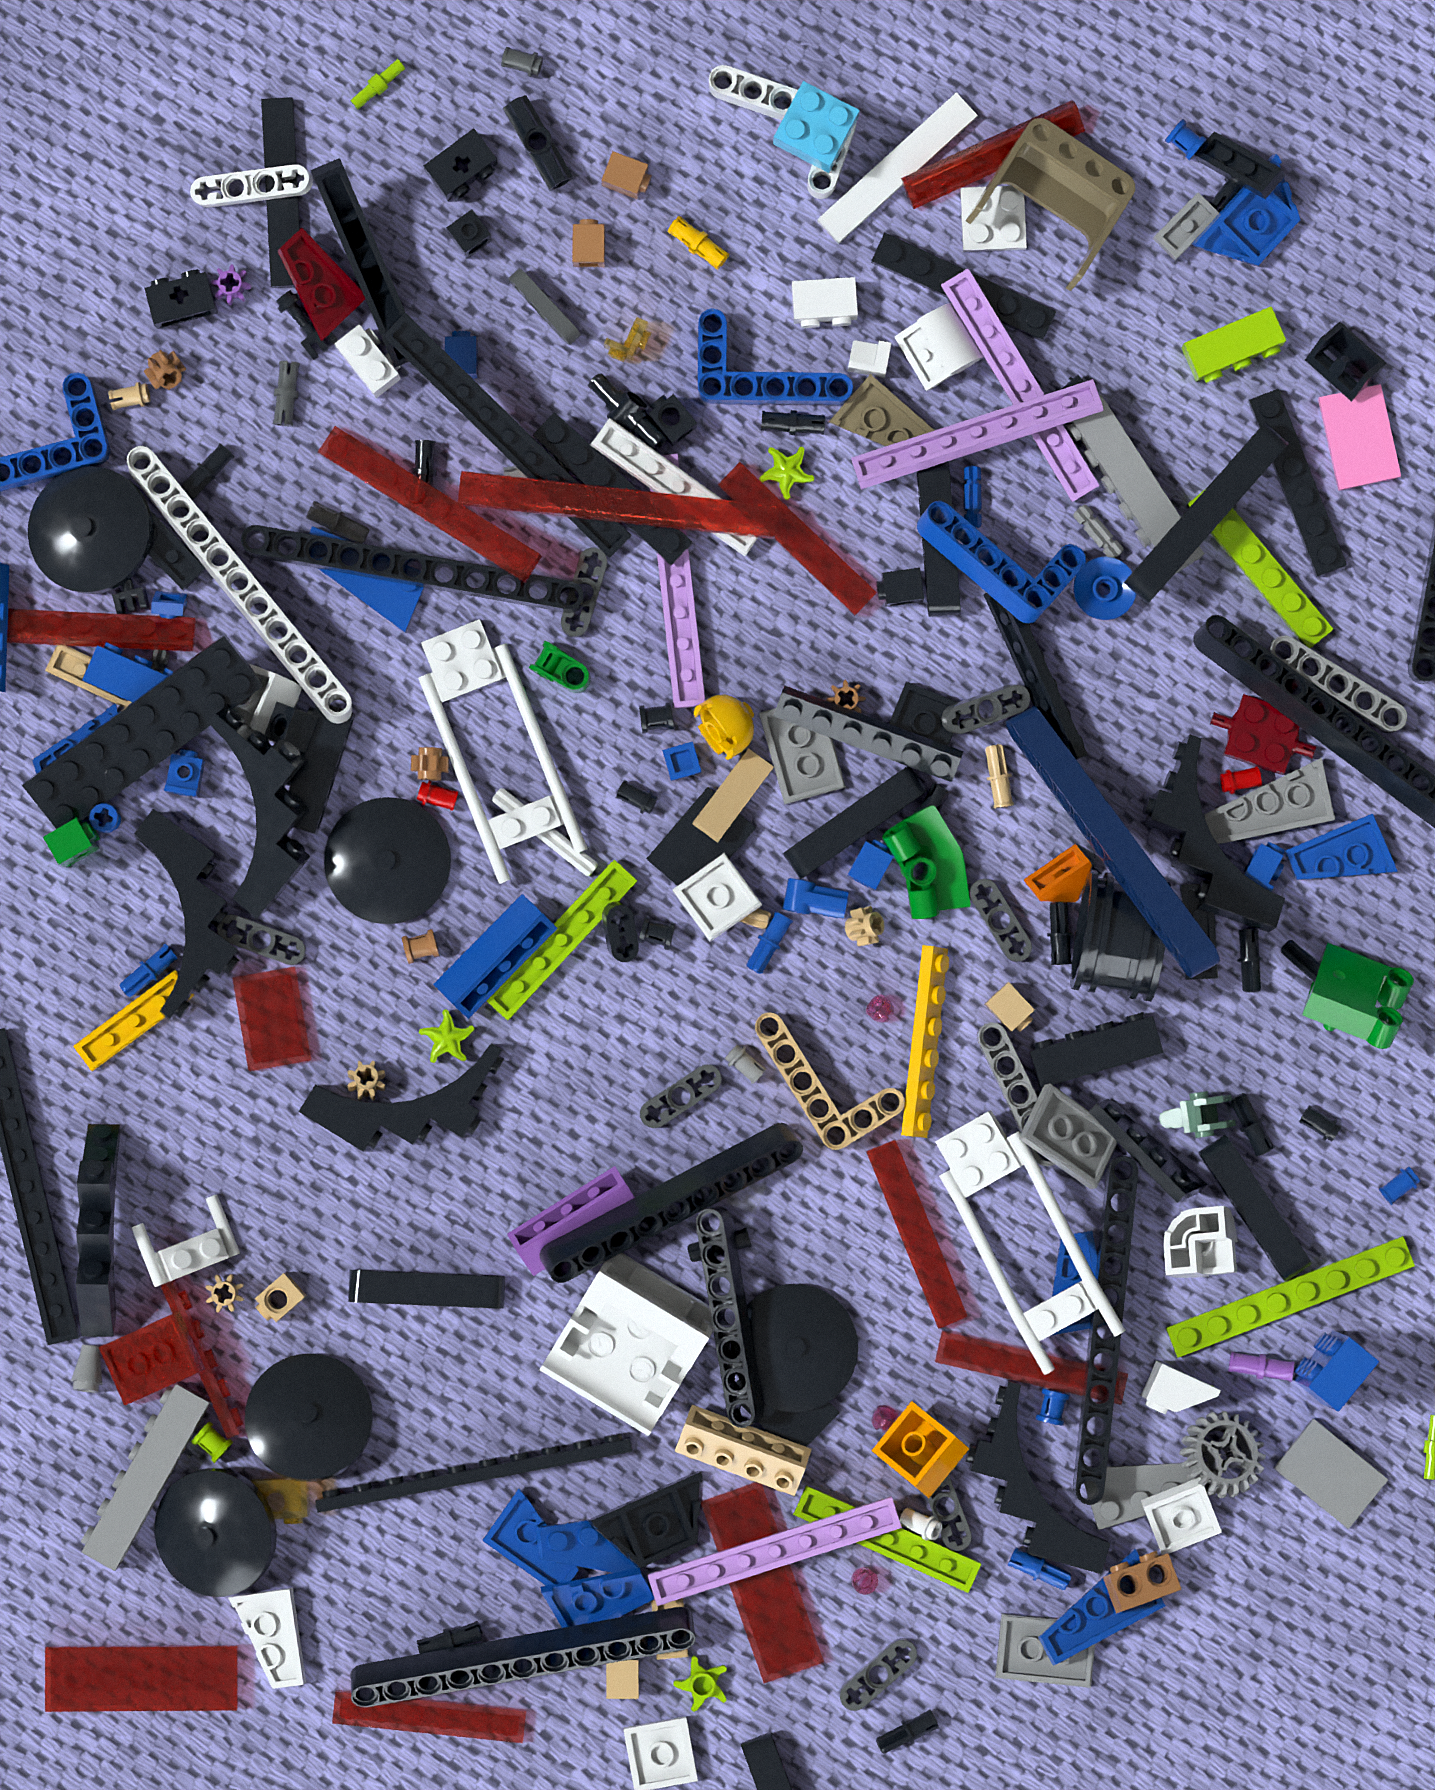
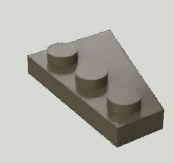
M871 374L829 421V423L885 447L935 431Z

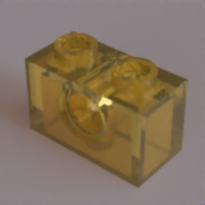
M287 1478L248 1479L261 1491L267 1501L272 1493H279L283 1496L285 1500L283 1509L274 1510L271 1508L274 1519H284V1524L303 1523V1518L309 1517V1482L294 1481Z

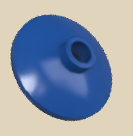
M1098 557L1084 564L1083 568L1077 573L1073 585L1074 597L1080 609L1088 616L1098 620H1112L1125 614L1136 598V594L1124 584L1125 580L1132 573L1131 569L1122 561L1112 557ZM1101 584L1109 586L1110 593L1108 595H1101L1099 593L1098 587Z

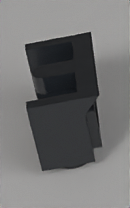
M1341 322L1319 339L1305 359L1308 364L1351 402L1376 379L1387 364ZM1330 351L1337 359L1333 361L1324 352ZM1349 368L1360 378L1359 382H1356L1345 370Z

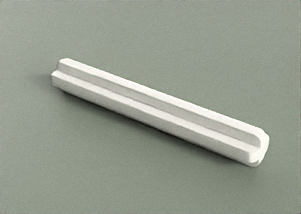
M500 788L492 798V801L506 813L525 806L504 788ZM554 828L536 835L586 876H590L596 870L597 862L583 851L576 854L572 842Z

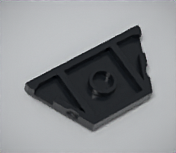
M699 1471L694 1472L588 1520L589 1524L636 1567H645L698 1543L699 1527L697 1525V1518L700 1515L701 1504L698 1498L699 1485L702 1482L703 1476Z

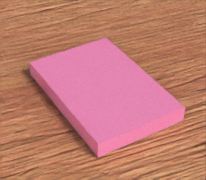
M1381 384L1366 387L1352 402L1342 393L1318 398L1338 491L1401 477Z

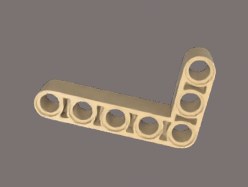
M768 1012L757 1018L755 1023L757 1036L822 1142L828 1148L839 1150L895 1117L903 1110L905 1104L903 1094L895 1088H886L840 1115L782 1019L777 1014ZM773 1018L776 1020L778 1031L775 1035L766 1036L761 1032L760 1023L763 1019ZM789 1045L794 1049L795 1057L790 1063H782L778 1060L777 1050L780 1046ZM806 1072L810 1075L811 1085L807 1090H798L794 1086L793 1078L797 1073ZM887 1093H893L898 1097L899 1105L894 1111H886L881 1105V1099ZM816 1099H822L828 1105L827 1114L821 1118L813 1116L810 1111V1105ZM861 1109L867 1110L872 1116V1121L866 1128H860L854 1122L855 1113ZM833 1126L841 1127L845 1133L844 1140L838 1145L831 1144L827 1139V1132Z

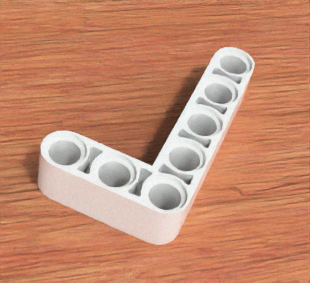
M726 65L715 67L709 75V89L714 97L779 120H783L788 108L784 110L778 109L774 105L775 99L784 96L789 98L792 103L798 91L797 89ZM719 76H726L731 80L732 84L726 89H720L716 87L714 81ZM750 86H756L761 90L762 94L757 99H749L745 96L744 91ZM856 123L830 173L814 165L811 166L807 188L813 197L825 199L833 194L855 133ZM817 176H825L830 180V186L823 190L818 189L814 186L813 180Z

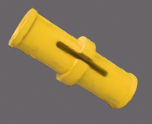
M678 216L672 222L667 231L689 248L688 251L690 253L699 255L716 270L723 266L730 255L708 238L709 235L705 231L700 232L681 216Z

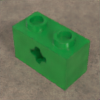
M78 818L71 820L43 837L58 865L66 868L100 849L96 843L100 840L96 829L93 828L91 823L89 824L87 821L84 822Z

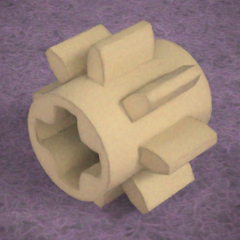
M871 906L851 910L850 914L852 917L848 918L845 922V932L848 938L852 941H857L858 947L878 943V935H881L884 931L882 916L878 912H872Z
M358 1061V1068L355 1072L348 1070V1077L354 1080L347 1085L348 1091L356 1090L359 1101L363 1096H370L374 1101L377 1090L385 1091V1084L378 1081L385 1077V1071H376L375 1061H372L370 1065H363L361 1061ZM367 1076L372 1077V1081H368L366 1085L361 1084V1080H366Z
M218 1274L215 1276L217 1284L215 1286L206 1285L205 1287L207 1290L212 1291V1297L208 1298L206 1302L214 1301L218 1304L216 1312H220L223 1306L226 1305L232 1312L235 1310L233 1302L235 1300L244 1301L245 1299L243 1296L238 1295V1289L242 1288L244 1284L235 1285L232 1282L234 1274H230L226 1281H222L221 1276ZM228 1285L229 1292L233 1296L232 1298L225 1299L223 1302L220 1300L221 1294L217 1293V1289Z

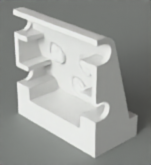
M621 1253L604 1262L541 1366L540 1371L649 1436L713 1332L710 1307Z

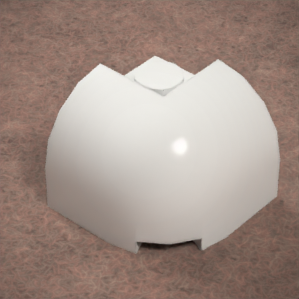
M1214 1206L1189 1209L1181 1212L1171 1222L1164 1235L1165 1271L1167 1276L1194 1278L1237 1273L1235 1242H1238L1233 1215L1228 1207Z

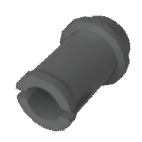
M506 47L501 66L526 72L529 77H532V75L538 76L541 71L543 58L539 57L536 52L531 55Z

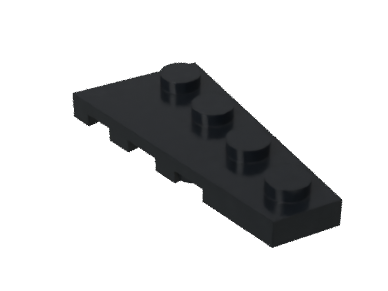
M1106 1099L1096 1103L1089 1111L1177 1203L1200 1193L1208 1185L1131 1119L1118 1103Z

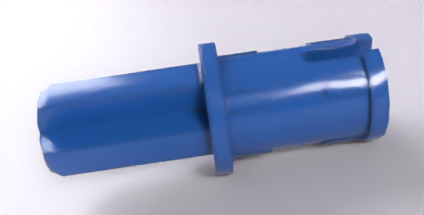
M775 911L764 934L758 936L760 941L746 963L749 969L758 974L763 973L775 950H780L781 947L778 945L790 924H792V920Z
M164 944L145 962L140 961L141 966L123 980L119 986L129 998H133L153 979L157 981V976L175 960L177 961L178 958Z
M1015 1547L1007 1565L1033 1576L1034 1581L1039 1579L1061 1590H1065L1068 1587L1072 1576L1071 1573L1046 1562L1045 1558L1039 1559L1020 1550L1018 1547Z

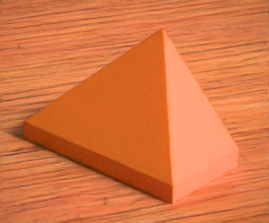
M1074 844L1025 878L1024 882L1039 901L1076 902L1079 899L1092 864L1078 846Z

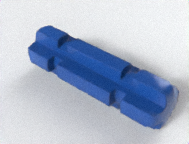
M968 466L964 469V481H966V484H964V511H967L964 518L975 528H980L982 525V514H979V511L982 509L981 484H979V481H981V468L978 466Z

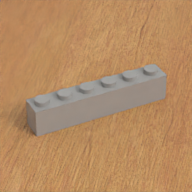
M1100 395L1104 411L1071 421L1066 428L1076 442L1081 440L1087 449L1083 454L1091 467L1095 468L1098 466L1104 476L1101 478V482L1110 495L1115 493L1121 504L1118 505V508L1127 521L1132 519L1138 530L1135 534L1144 548L1149 546L1153 550L1181 517L1102 395ZM1200 546L1175 574L1204 555Z
M180 1382L176 1383L174 1388L171 1386L166 1388L159 1401L164 1406L158 1416L152 1414L144 1428V1431L148 1432L142 1444L137 1441L128 1456L132 1463L127 1472L121 1469L112 1485L116 1488L111 1500L105 1498L97 1511V1515L101 1516L95 1528L90 1525L81 1540V1543L85 1544L81 1553L113 1571H116L121 1565L212 1400Z

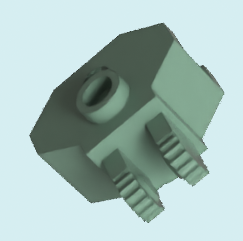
M1208 1091L1190 1093V1100L1180 1101L1181 1108L1163 1111V1113H1160L1158 1120L1165 1129L1183 1127L1184 1133L1195 1132V1138L1214 1136L1215 1129L1236 1126L1235 1120H1218L1216 1103L1232 1101L1231 1094L1209 1097Z

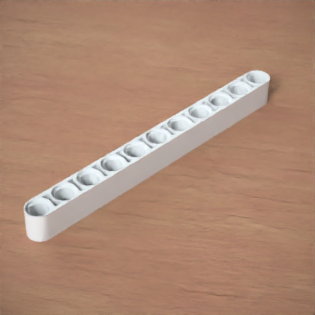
M144 446L133 448L127 456V465L131 477L325 717L336 724L347 721L352 714V701L349 693L153 451ZM146 459L150 461V465L144 470H139L134 467L136 461ZM159 483H166L170 486L169 490L163 494L153 491L154 487ZM178 507H185L189 510V513L183 518H178L173 515V511ZM198 531H205L209 534L208 538L203 542L194 541L192 536ZM217 555H224L228 558V562L223 566H216L212 563V559ZM237 579H244L248 582L247 587L243 590H235L231 587V584ZM263 603L268 608L265 613L256 615L251 612V607L254 604ZM276 627H282L287 630L286 636L281 639L273 638L270 633ZM301 651L307 655V658L302 663H294L290 660V656L294 652ZM314 676H323L327 680L326 684L320 688L311 686L309 682ZM335 700H342L346 703V708L341 712H334L329 708V705Z

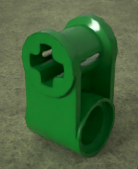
M544 641L542 644L544 648L535 664H530L528 668L570 692L581 693L585 691L591 682V675L587 668L579 661L570 657L566 652ZM573 670H581L584 673V679L579 685H571L567 681L568 674Z

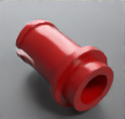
M1258 766L1234 772L1228 769L1224 774H1220V783L1224 793L1229 792L1232 795L1236 790L1262 786Z
M429 780L428 783H421L417 800L422 801V805L429 803L453 811L459 792L432 785V781Z

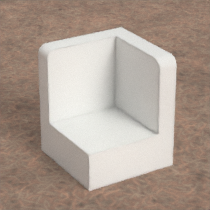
M857 340L853 341L847 371L885 378L891 343L879 341L878 344Z

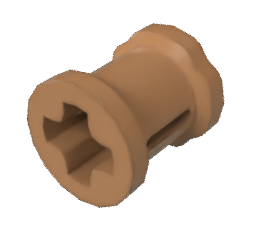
M429 929L427 934L411 938L407 936L402 937L404 951L409 964L414 963V959L429 955L434 957L440 956L433 929Z

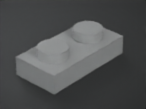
M1197 193L1153 237V240L1176 261L1214 220L1219 212L1202 195Z

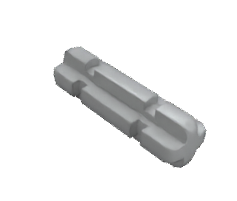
M1085 504L1078 508L1073 514L1080 525L1083 523L1085 526L1083 529L1099 548L1101 546L1104 548L1103 552L1107 557H1118L1123 552L1121 544L1117 540L1114 541L1112 539L1113 535L1098 517L1094 518V513L1088 505Z

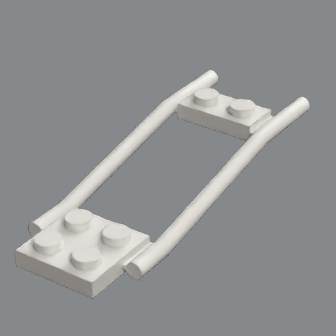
M480 619L421 642L432 673L421 676L418 679L499 884L511 880L500 849L565 824L576 854L587 850V845L507 643L492 649ZM507 678L553 795L487 820L442 703Z
M992 1110L935 1141L950 1167V1170L939 1177L954 1201L1015 1325L1043 1374L1046 1375L1055 1369L1040 1343L1046 1337L1097 1309L1100 1310L1114 1336H1118L1126 1330L1095 1278L1028 1145L1019 1139L1020 1131L1007 1137ZM1025 1165L1082 1281L1024 1313L966 1199L969 1195Z

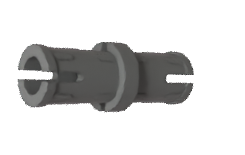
M279 361L278 388L274 389L276 406L272 424L281 426L282 414L285 413L284 426L292 427L295 399H298L299 392L296 391L300 363L291 361L290 374H287L288 361Z

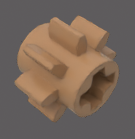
M159 350V352L147 359L149 368H146L144 373L155 389L162 386L170 390L177 386L179 382H182L181 372L185 371L186 368L175 351L168 354Z
M844 680L843 687L840 689L834 685L831 686L835 697L827 698L826 701L839 705L841 698L838 695L840 693L843 695L851 693L853 695L851 702L854 705L850 707L846 704L843 707L861 713L860 708L856 705L858 702L866 701V697H858L859 684L851 688L848 687L847 680Z
M419 747L418 755H411V771L418 772V780L440 781L442 772L449 773V757L442 756V748Z

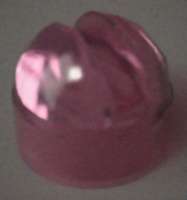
M880 994L869 1002L866 1014L878 1023L887 1022L890 1020L889 1014H894V1006L889 999Z
M879 1405L872 1415V1425L875 1430L880 1428L882 1433H886L897 1420L899 1414L889 1406Z
M862 1567L853 1572L851 1583L858 1593L867 1595L877 1588L878 1577L870 1568ZM865 1573H869L858 1586L857 1583Z

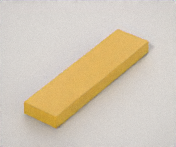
M176 970L73 1046L92 1072L165 1018L160 1010L174 988L179 974Z

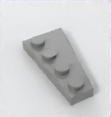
M1322 758L1205 814L1204 818L1217 844L1335 820Z
M1204 1461V1463L1206 1464V1466H1207L1208 1469H1209V1463H1208V1461ZM1181 1463L1107 1466L1103 1498L1098 1503L1090 1505L1098 1530L1146 1516L1141 1500L1193 1480L1186 1479L1187 1474L1191 1472L1190 1468L1181 1467ZM1093 1481L1084 1482L1087 1496L1090 1498L1096 1493V1484Z

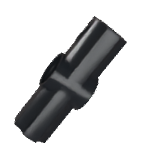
M527 95L518 97L503 107V111L522 142L526 154L531 158L549 191L558 189L572 180L573 175ZM539 136L543 137L547 143L543 149L534 150L529 146L531 139Z

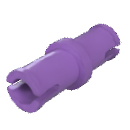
M1231 1351L1228 1372L1233 1371L1256 1375V1379L1262 1380L1263 1377L1292 1382L1295 1362L1266 1358L1267 1355L1260 1354L1258 1357Z

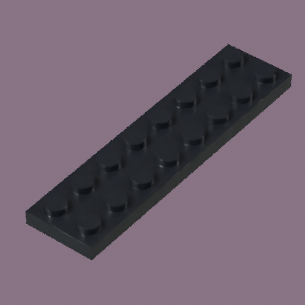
M224 634L25 781L22 786L56 829L75 818L83 820L90 815L91 810L96 805L105 804L210 726L209 721L217 712L226 706L229 709L235 708L262 688L264 683L227 635Z

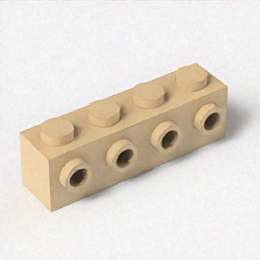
M691 1405L675 1452L715 1466L718 1469L742 1476L750 1481L769 1486L777 1491L795 1496L812 1449L751 1426L738 1428L732 1425L727 1417Z

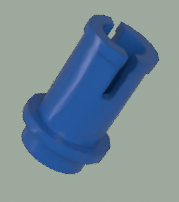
M1407 1167L1405 1170L1401 1168L1400 1174L1378 1189L1390 1205H1393L1396 1200L1410 1189L1414 1188L1416 1190L1418 1188L1417 1184L1421 1181L1410 1167Z

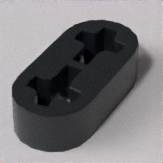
M619 901L607 904L602 912L607 949L617 961L629 962L637 956L639 951L634 915L632 910L624 903ZM617 910L624 914V916L620 917L621 928H618L617 923L611 920V918L616 916L615 911ZM620 936L623 937L625 942L630 944V946L625 947V953L623 954L616 949L621 946Z

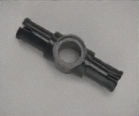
M602 373L595 375L591 379L588 387L606 403L605 407L609 411L607 414L608 419H612L628 432L636 433L653 450H658L666 442L667 436L649 420L650 416L646 413L648 405L641 397L628 390H618Z

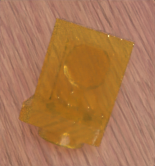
M636 317L624 345L606 338L604 348L609 350L607 355L621 362H624L626 358L633 361L638 349L644 350L650 339L651 332L647 331L649 327L648 322Z

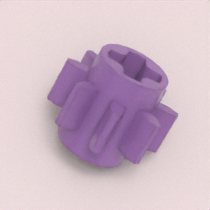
M233 264L230 265L228 271L223 272L218 268L217 272L220 275L218 280L211 281L212 286L219 287L220 289L215 294L217 300L225 296L230 306L233 303V299L238 297L244 302L245 298L242 294L244 289H251L249 283L242 281L247 276L246 271L243 270L239 274L236 273ZM230 278H234L238 286H233L232 291L228 292L224 284L229 283Z

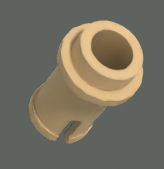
M136 382L135 386L109 390L108 392L109 399L123 398L122 400L110 402L113 410L138 404L144 407L145 403L151 401L149 388L146 383Z

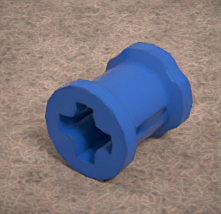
M1182 119L1165 139V142L1168 144L1172 142L1186 154V158L1190 161L1207 139L1203 136L1199 137L1186 126V121Z
M101 803L91 810L89 820L94 829L103 833H111L119 828L121 815L115 807ZM106 810H108V815L113 817L111 823L106 822L105 826L102 827L103 823L98 820L99 814L104 815Z
M1043 1388V1403L1040 1414H1036V1420L1063 1426L1062 1415L1065 1402L1070 1399V1394Z

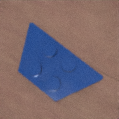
M1273 154L1267 161L1281 168L1280 164L1282 162L1277 154ZM1283 178L1266 199L1243 187L1192 244L1209 252L1253 266H1259L1301 220L1297 207L1291 199L1292 192L1289 183Z

